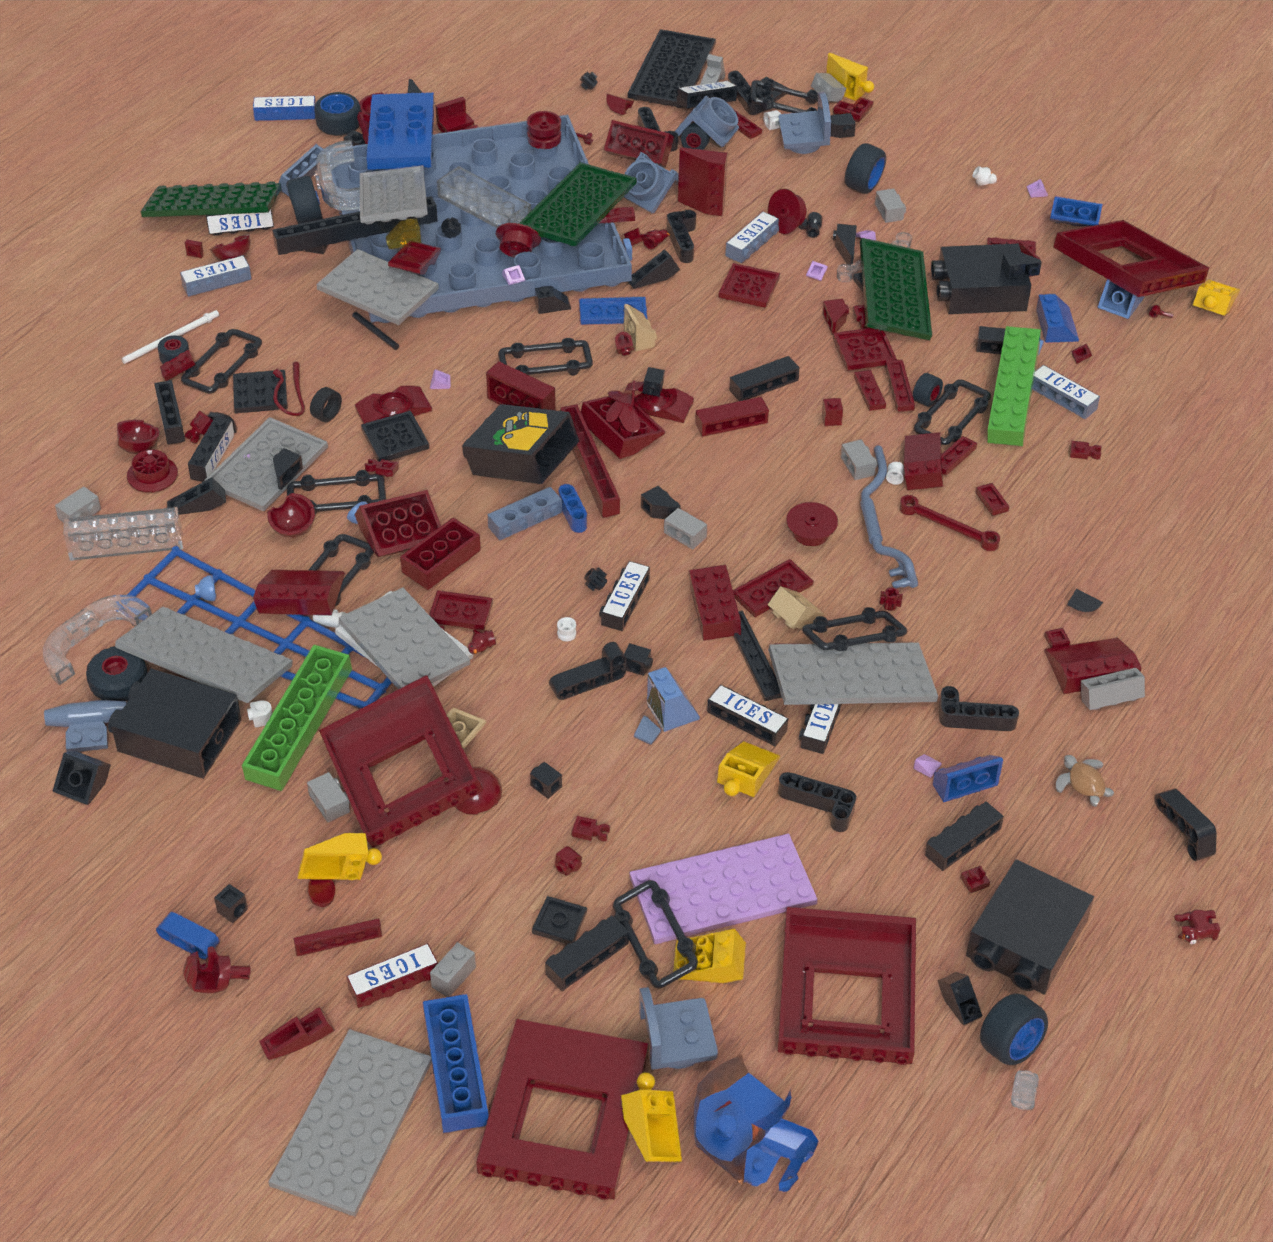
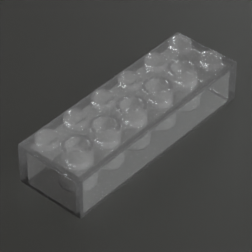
M460 166L437 180L438 197L495 228L506 223H519L531 212L530 203Z
M178 507L64 519L63 535L70 561L169 551L174 546L183 549V531Z

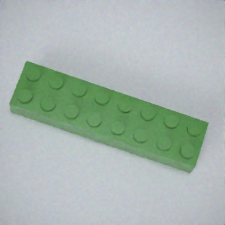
M1006 326L988 425V443L1023 446L1040 347L1041 329Z
M317 645L312 646L243 762L242 769L245 780L279 791L284 789L352 671L350 655Z

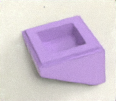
M1041 179L1027 186L1030 197L1048 196Z
M865 230L856 233L858 238L876 241L874 231Z
M812 261L806 276L822 281L828 266Z
M519 265L504 269L502 272L509 285L525 281Z
M435 369L430 388L449 389L451 387L450 375Z
M923 754L915 760L914 769L932 778L942 763Z

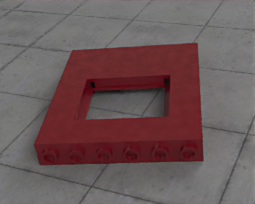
M1125 220L1058 232L1053 246L1054 249L1137 297L1205 283L1209 267ZM1123 246L1146 260L1121 265L1098 251Z
M428 675L319 730L363 833H366V839L372 848L382 845L391 838L399 836L415 826H419L422 822L438 816L449 808L455 807L484 791ZM426 739L443 776L385 805L369 768Z
M787 907L777 1052L787 1055L801 1054L809 1057L824 1056L831 1059L846 1058L854 1061L868 1060L876 1063L912 1064L915 1053L916 918ZM814 972L882 978L881 1025L812 1019Z
M516 1019L476 1161L477 1173L488 1178L494 1176L504 1178L509 1182L520 1181L531 1186L550 1187L555 1191L566 1190L577 1195L587 1194L602 1200H615L630 1136V1130L624 1120L621 1095L640 1090L637 1086V1078L645 1071L649 1043ZM533 1088L602 1101L590 1153L520 1140Z

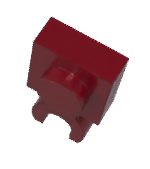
M853 306L856 322L861 321L860 327L864 329L866 324L865 306Z
M199 410L189 424L192 429L188 430L184 437L196 444L199 441V435H205L213 420Z
M1072 440L1070 457L1088 460V456L1093 459H1100L1102 446H1089L1088 442Z
M368 459V463H365V471H376V474L384 477H393L399 469V462L381 460L378 462L375 459Z
M577 816L571 835L572 837L592 841L594 836L598 840L605 842L607 841V834L602 832L610 833V825H597V820Z

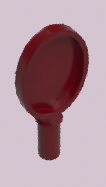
M310 879L308 896L314 905L326 907L333 902L335 885L332 879Z

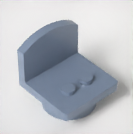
M818 92V111L780 114L778 116L785 149H790L799 154H808L818 150L821 146L830 145L831 117L825 92Z
M705 96L678 126L675 132L679 136L694 121L716 143L724 147L739 128L737 125L738 117L733 108L724 100Z
M641 152L636 161L625 172V175L637 178V184L623 198L650 213H654L672 184L678 185L679 173L673 169L668 171L655 164L646 154Z
M649 987L639 989L640 1020L645 1019L650 1040L651 1070L667 1067L682 1069L690 1067L695 1063L717 1059L718 1050L704 998L654 1005Z

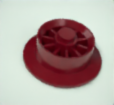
M779 189L773 193L768 203V214L779 219L778 232L780 234L792 233L806 218V204L799 195H796L789 189Z
M502 224L497 227L495 232L496 237L500 240L499 248L501 252L513 258L522 252H532V249L541 243V236H539L538 232L523 224Z
M155 449L144 450L132 459L131 467L127 472V481L132 488L138 491L158 492L168 488L175 482L178 476V469L164 452Z
M805 502L790 509L787 514L786 523L797 542L806 546H818L825 543L829 536L836 531L838 517L831 508L824 504Z

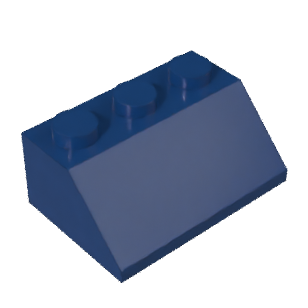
M1055 196L1050 221L1082 227L1099 225L1103 204Z
M1056 294L1039 295L1036 312L1045 343L1078 342L1079 337L1069 306Z
M987 755L977 757L965 763H958L949 768L939 769L934 773L932 785L943 803L998 786L1003 758Z

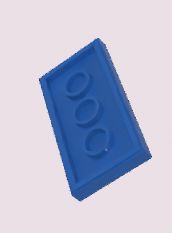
M646 298L579 299L581 325L624 324L625 304L642 312L645 318L648 319Z

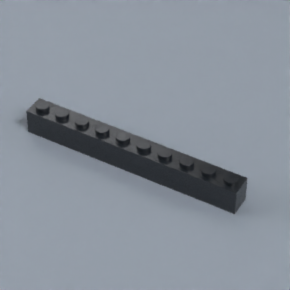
M432 196L426 197L428 215L421 218L412 216L405 220L397 218L391 219L389 222L375 221L372 224L361 223L360 211L272 229L274 246L278 255L438 222L437 205Z

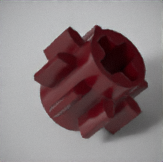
M887 588L885 592L881 591L879 604L883 605L885 610L895 611L897 607L902 606L903 594H899L896 588Z

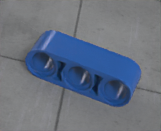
M570 484L561 485L558 489V494L562 499V512L572 531L582 533L587 529V512L575 488Z
M170 912L156 928V932L160 937L191 954L197 951L201 959L207 958V947L213 946L216 948L220 943L219 938L213 932L174 912Z

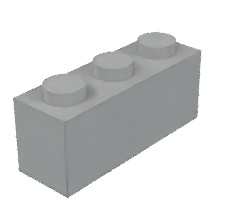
M1137 668L1081 680L1082 702L1089 710H1097L1101 707L1117 705L1126 701H1135L1138 698L1145 697V677Z

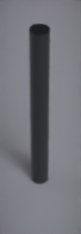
M354 312L352 314L355 320L394 350L399 348L398 343L359 313Z

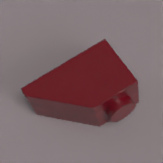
M843 298L823 301L822 314L832 335L838 332L846 323L847 315L849 314V307L845 304Z

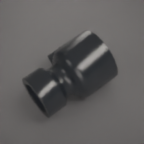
M817 212L810 213L799 228L801 230L807 229V235L811 238L819 236L823 222L822 215Z

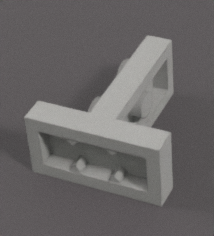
M708 54V67L700 85L719 82L720 79L724 80L725 77L723 57Z

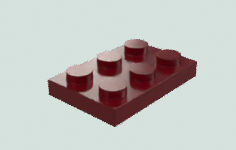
M437 590L429 616L440 625L485 631L493 605V598Z

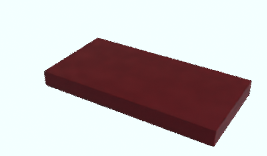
M789 559L739 586L733 592L735 599L750 614L757 617L772 609L768 606V603L780 586L800 593L813 586L814 580Z

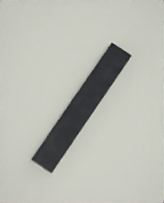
M743 610L739 611L741 635L735 633L733 637L764 701L781 698L782 695L777 678Z

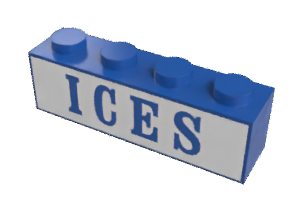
M315 96L254 97L255 121L315 119Z

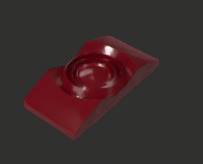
M409 241L388 262V266L424 275L431 264H435L441 248Z
M633 382L628 383L625 391L632 390ZM635 382V390L641 391L642 394L634 398V402L650 416L680 423L685 422L694 402L692 396L677 388H662L660 397L643 394L644 382Z
M400 386L394 391L385 394L373 393L354 404L363 424L411 411L413 416L432 411V407L420 386Z

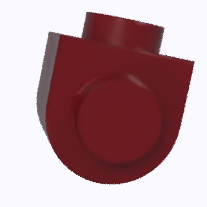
M620 332L615 336L617 353L623 356L631 354V351L634 350L631 335L627 332Z
M566 846L556 853L555 867L559 873L568 876L580 869L582 866V856L570 846Z

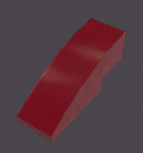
M318 1007L301 1019L297 1016L261 1039L259 1043L267 1059L271 1060L307 1047L335 1030L326 1013Z

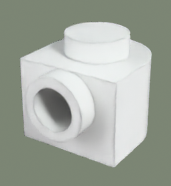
M778 110L764 113V123L769 130L780 128L778 116L781 113Z
M263 700L251 702V708L247 709L249 721L253 720L255 728L265 726L273 714L271 704Z

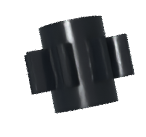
M585 72L580 78L582 82L580 85L586 90L587 88L592 90L598 83L596 80L598 76L594 72L590 74Z
M451 217V219L447 218L442 222L441 230L445 233L444 236L451 239L460 234L461 223L458 222V219Z
M599 567L596 570L591 568L584 576L586 580L585 585L592 591L595 588L601 590L607 583L605 578L607 574Z

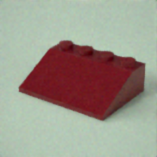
M680 147L678 202L706 215L723 216L728 153Z
M609 396L582 403L581 413L588 429L619 459L633 456L665 434V430L635 402L633 408L640 420V429L635 433L625 430L619 417L613 422L606 421V414L615 403V400H612Z
M428 490L361 505L354 514L360 531L377 557L410 550L441 527Z
M270 570L257 584L253 596L258 614L332 616L345 573L344 571Z
M1119 638L1046 648L1044 651L1063 694L1081 692V680L1137 668L1141 672L1142 668L1136 654Z

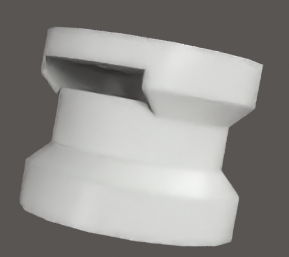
M900 462L890 463L886 480L895 485L902 483L905 474L904 465Z
M570 617L561 618L557 622L558 638L566 642L574 640L576 637V621Z

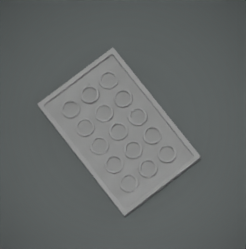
M359 249L354 251L316 284L317 290L397 325H400L439 289L438 283L412 272L389 267L387 261Z
M269 417L204 481L213 477L225 489L226 495L261 511H265L288 486L287 484L282 490L278 489L273 464L274 456L283 448L301 455L303 469L290 481L293 482L328 448V443Z
M400 588L339 617V624L398 689L425 675H428L431 683H434L470 665L469 657L404 588Z

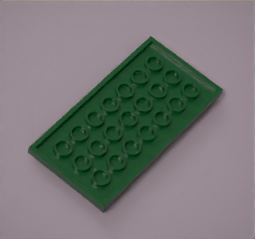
M580 162L518 224L533 228L542 238H548L576 247L637 184V178Z
M271 181L266 184L253 182L251 184L236 183L235 185L223 183L215 186L213 184H206L204 186L193 184L188 187H182V185H175L173 187L158 186L142 208L141 216L164 217L269 213L281 191V183Z
M861 238L860 254L866 327L931 340L932 327L923 251Z

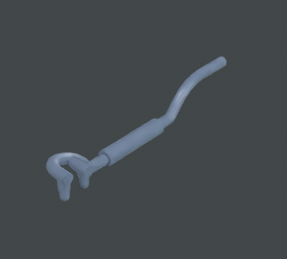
M878 445L874 447L878 473L874 480L861 492L860 506L868 539L876 553L893 557L898 562V568L889 570V574L891 577L902 575L905 578L892 582L893 588L897 589L908 586L915 588L918 586V580L912 560L902 551L882 546L881 543L883 537L874 502L870 498V495L882 484L887 474V463L883 448Z

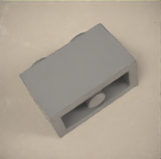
M816 73L811 87L817 92H825L828 101L839 102L842 100L846 90L829 73Z
M895 189L876 191L875 206L885 223L903 220L906 206L902 203L900 195L896 193Z
M862 439L842 444L840 457L854 480L875 475L877 461L875 457H872L868 446H865Z
M84 486L55 505L58 519L72 529L101 510L98 496Z
M677 508L664 520V533L694 549L707 538V524Z
M329 772L307 782L309 796L327 822L350 812V801L346 792H342L338 779H333Z
M457 942L430 972L432 988L450 997L476 968L475 953Z

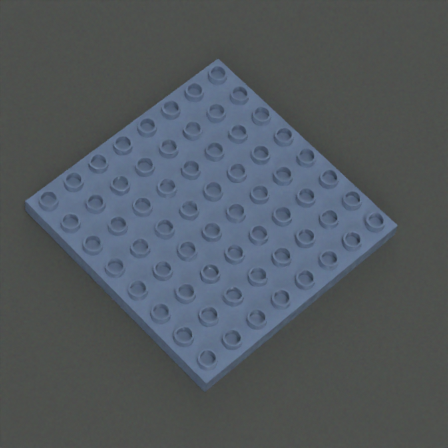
M568 115L559 116L561 118L562 139L559 145L551 149H537L528 143L527 121L433 134L431 168H424L426 197L432 196L437 205L438 222L347 241L351 254L359 249L389 262L409 241L441 248L438 259L434 265L431 264L428 267L426 274H417L438 283L439 289L409 315L415 318L423 317L427 313L440 311L456 312L460 308L471 306L488 307L492 303L502 301L519 302L524 298L534 297L535 288L552 286L560 292L571 290L582 292L590 287L602 285L613 287L621 282L631 281L632 265L614 223L597 224L576 247L541 237V243L533 248L532 252L519 253L515 258L505 255L499 248L500 240L495 234L498 226L506 223H519L580 162L589 164ZM368 144L324 150L325 165L340 215L360 211V173L390 170H368L366 159ZM453 217L461 223V232L455 238L452 237L450 239L444 236L445 233L441 230V224L445 219ZM519 265L525 281L509 285L502 272L504 269ZM368 312L371 322H390Z

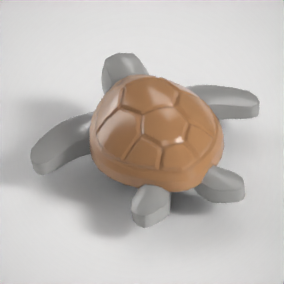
M1072 755L1064 756V765L1070 772L1061 774L1057 778L1056 790L1059 793H1062L1064 788L1071 783L1077 792L1090 796V803L1094 807L1098 805L1099 797H1111L1114 795L1112 789L1105 787L1103 777L1096 770L1103 767L1101 761L1087 759L1080 763Z

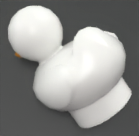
M978 166L972 175L979 186L994 184L997 181L996 175L988 167L982 168Z

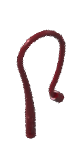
M297 361L293 362V380L301 405V411L298 413L290 412L279 404L277 393L284 378L282 376L283 373L278 368L273 371V374L280 378L274 390V402L281 411L291 416H300L305 412L300 390V364Z

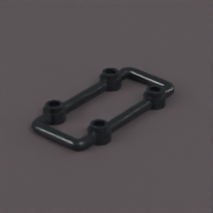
M770 78L764 82L754 80L751 83V101L760 104L764 109L771 110L775 108L790 113L817 111L813 107L803 110L776 103L771 96H765L763 99L756 97L758 86L763 89H770L772 92L777 91L804 98L807 102L815 104L818 102V92L815 90L805 93L778 86Z
M230 329L226 333H218L215 338L216 343L195 362L194 366L186 370L181 377V382L184 385L208 394L216 392L219 388L227 387L228 379L249 358H255L258 355L257 349L262 345V340L257 336L238 329ZM233 335L253 342L245 345L244 354L225 373L220 372L215 375L214 384L211 387L189 379L190 377L198 376L200 374L199 368L220 348L229 346V339Z
M564 338L562 342L525 346L522 343H514L511 347H505L498 351L499 362L507 365L505 354H512L515 358H521L525 352L562 349L565 353H572L575 347H583L586 362L580 363L577 360H569L566 364L532 368H528L526 365H519L515 368L527 375L567 371L570 375H577L580 370L589 369L593 365L588 342L584 340L575 341L572 338Z
M962 379L956 380L953 384L945 385L943 395L927 412L918 414L914 431L917 434L932 433L923 428H927L931 424L933 414L947 399L951 400L957 396L958 387L961 386L984 397L976 398L974 400V408L957 426L949 427L946 438L941 437V445H949L951 442H956L961 438L962 430L978 413H984L987 410L988 401L991 399L990 392Z
M359 470L355 476L314 479L311 475H304L301 481H293L288 484L287 496L294 493V488L312 491L317 486L356 483L358 486H367L370 482L377 481L379 499L371 500L369 496L361 495L357 501L317 505L313 500H310L314 505L316 515L317 512L352 509L362 501L369 504L386 500L385 480L382 475H369L365 470Z
M339 534L333 540L326 541L323 545V553L308 569L318 570L328 557H335L339 552L338 545L342 541L366 550L365 553L362 552L356 555V564L343 578L335 606L340 603L341 593L360 569L365 570L370 566V557L374 553L369 543L346 534Z
M866 607L862 614L833 620L817 616L813 623L802 627V632L822 650L846 651L849 646L880 640L895 642L897 637L907 634V628L889 612H875L874 608ZM884 618L891 624L885 626L882 633L847 639V636L839 634L836 635L833 642L828 643L822 641L813 632L824 633L831 627L858 622L873 624L876 622V619Z
M648 880L614 900L613 909L616 913L614 918L629 931V941L640 961L639 971L645 979H649L653 987L661 989L695 970L698 960L695 955L696 945L690 938H686L669 906V894L666 890L660 889L656 881ZM650 888L653 892L651 896L653 903L656 907L662 909L679 941L677 944L679 953L683 957H687L689 961L685 966L660 980L657 977V965L654 961L648 960L631 926L633 923L632 916L628 911L623 910L621 906Z

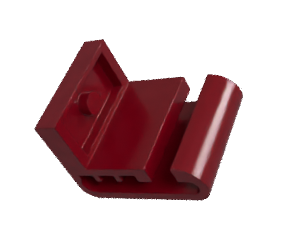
M464 97L436 105L437 127L441 133L479 128L478 125H474L473 119L466 113V99Z

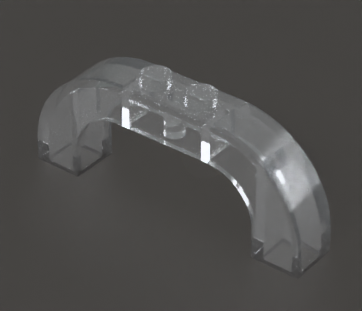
M347 140L331 144L324 148L317 157V170H314L317 189H321L322 198L330 207L341 211H360V187L350 189L337 187L333 183L331 174L332 170L338 165L355 162L352 141Z
M111 595L93 602L69 620H66L48 636L43 647V658L52 679L60 686L75 675L71 662L65 657L69 649L113 620H126L132 625L137 626L152 615L150 606L134 596Z

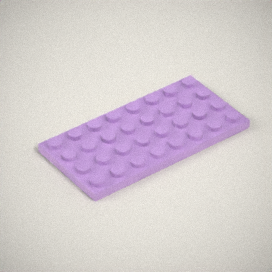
M789 834L629 873L633 888L645 881L654 880L658 883L660 889L666 890L670 896L669 906L686 937L786 912L787 907L804 908L816 905L818 900ZM651 888L639 894L637 899L654 945L677 939L662 909L656 907L653 903Z

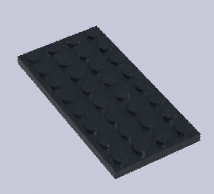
M660 29L628 91L627 98L685 108L677 103L678 88L697 85L707 64L708 54L711 55L716 45V39Z

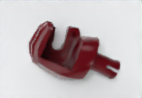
M213 946L207 947L208 958L205 964H200L199 955L196 951L187 957L183 967V975L190 989L199 993L224 991L227 989L230 979L249 980L250 976L248 975L251 974L250 966L231 965L229 955H218Z

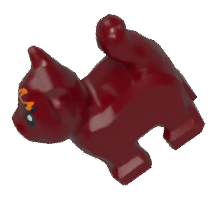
M1193 910L1174 916V919L1178 922L1188 921L1189 926H1182V931L1178 935V938L1183 939L1185 942L1195 944L1197 939L1212 938L1217 940L1219 937V923H1213L1212 919H1216L1214 910Z

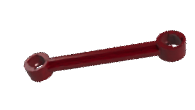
M905 495L900 500L899 510L905 515H914L916 513L981 542V547L986 551H995L999 548L1000 535L995 531L981 532L918 504V499L913 495Z

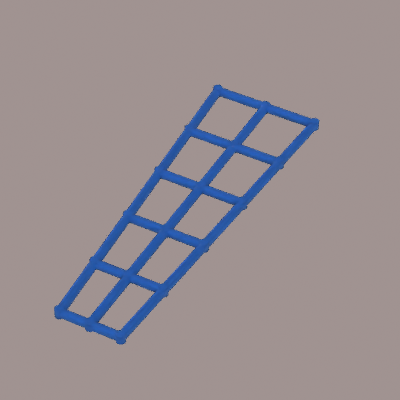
M174 546L172 551L148 574L144 575L143 579L119 603L115 604L117 613H123L144 621L149 617L148 615L126 606L150 584L187 601L177 613L185 615L192 606L202 608L232 622L225 631L228 634H233L239 627H242L279 644L274 650V653L279 655L286 649H289L307 657L310 650L292 642L306 627H309L345 646L341 653L349 655L354 651L363 656L337 636L335 632L310 620L308 616L285 614L300 623L284 639L246 621L257 609L254 601L239 617H236L200 600L201 597L196 596V593L189 595L155 579L178 556L211 574L214 584L218 580H222L252 597L254 596L255 589L223 573L222 570L215 569L180 550L178 546ZM286 671L280 677L292 681L296 674ZM351 671L348 676L349 678L375 689V691L366 701H361L341 692L338 693L336 699L361 709L377 701L382 694L386 693V689L392 682L387 677L382 683H378L355 671Z

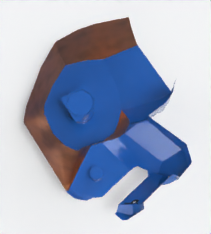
M742 1054L710 1071L697 1086L694 1104V1137L696 1147L742 1185L746 1182L758 1187L760 1184L767 1182L777 1161L782 1156L789 1158L791 1162L779 1182V1191H789L799 1179L797 1176L799 1169L804 1162L813 1156L819 1141L812 1130L782 1119L790 1106L791 1091L789 1090L785 1101L748 1072ZM729 1100L731 1101V1104H729L728 1106L714 1112Z

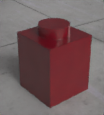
M841 398L823 399L822 418L824 426L842 425L843 406Z

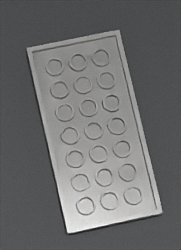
M423 165L360 173L361 223L389 222L391 219L405 220L412 216L421 218L428 215Z
M165 607L157 610L115 641V647L198 683L236 694L238 700L246 703L250 702L292 667L293 661L283 655L269 651L266 648L252 644L249 641L235 637L232 634L223 632L218 628L211 627L201 621L194 620Z
M864 643L849 646L846 651L822 650L815 644L769 645L768 651L784 705L937 702L938 699L936 688L919 643Z
M349 1029L269 1180V1186L355 1217L432 1063L431 1056Z

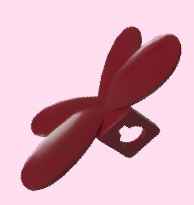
M633 380L632 390L622 393L618 390L608 392L609 398L615 400V403L609 408L606 414V421L613 422L619 417L622 426L630 433H635L640 429V420L633 406L634 398L639 397L642 392L635 390V380Z

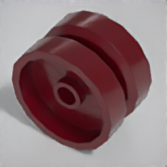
M538 111L528 117L527 140L532 147L551 149L560 144L562 139L561 118L556 113Z

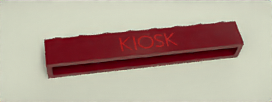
M578 405L560 407V411L570 412L579 438V443L572 450L602 518L620 514V497Z

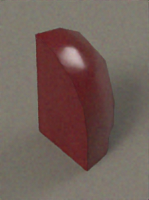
M607 94L606 97L610 110L621 115L626 114L627 109L632 108L634 101Z

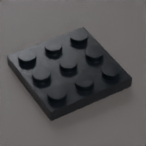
M280 370L283 373L284 381L279 387L277 400L283 408L288 409L285 370ZM273 371L233 374L235 414L280 410L273 399L274 390L280 378H277Z
M411 411L361 424V430L378 462L381 460L389 461L430 449L429 442Z

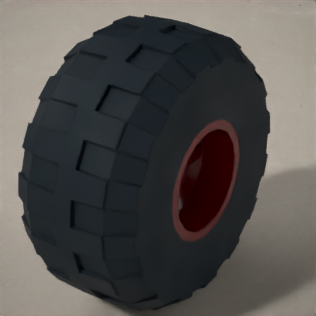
M115 646L103 649L96 654L88 663L86 671L87 682L93 694L101 700L128 701L129 691L133 683L136 681L142 682L147 675L144 659L120 650Z

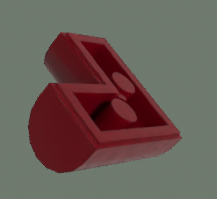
M860 97L854 104L840 100L833 107V114L851 113L854 121L860 122L873 107L874 101Z

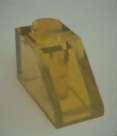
M417 219L400 221L386 236L389 249L404 247L409 241L421 243L420 226Z

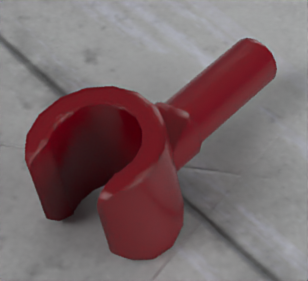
M576 132L577 137L583 138L585 144L590 145L594 141L591 139L592 133L589 132L587 135Z
M1158 305L1152 306L1149 312V316L1152 318L1157 317L1158 314L1173 318L1174 315L1161 310Z

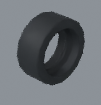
M329 387L321 388L312 398L310 414L322 422L331 421L341 408V395Z

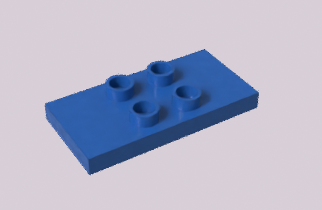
M434 92L372 94L366 158L368 170L397 169L421 165L424 168H431Z

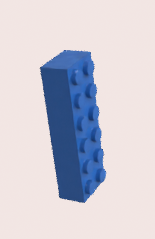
M467 994L423 1001L424 1018L443 1133L486 1126L488 1108Z

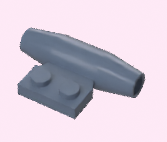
M97 700L69 703L44 710L45 725L69 727L66 731L67 752L108 749V730L105 723H109L112 713L117 709L122 710L127 702Z

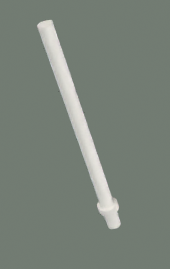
M215 310L209 314H203V317L121 358L122 362L126 364L158 348V343L165 337L181 336L206 322H212V319L219 316L218 311Z

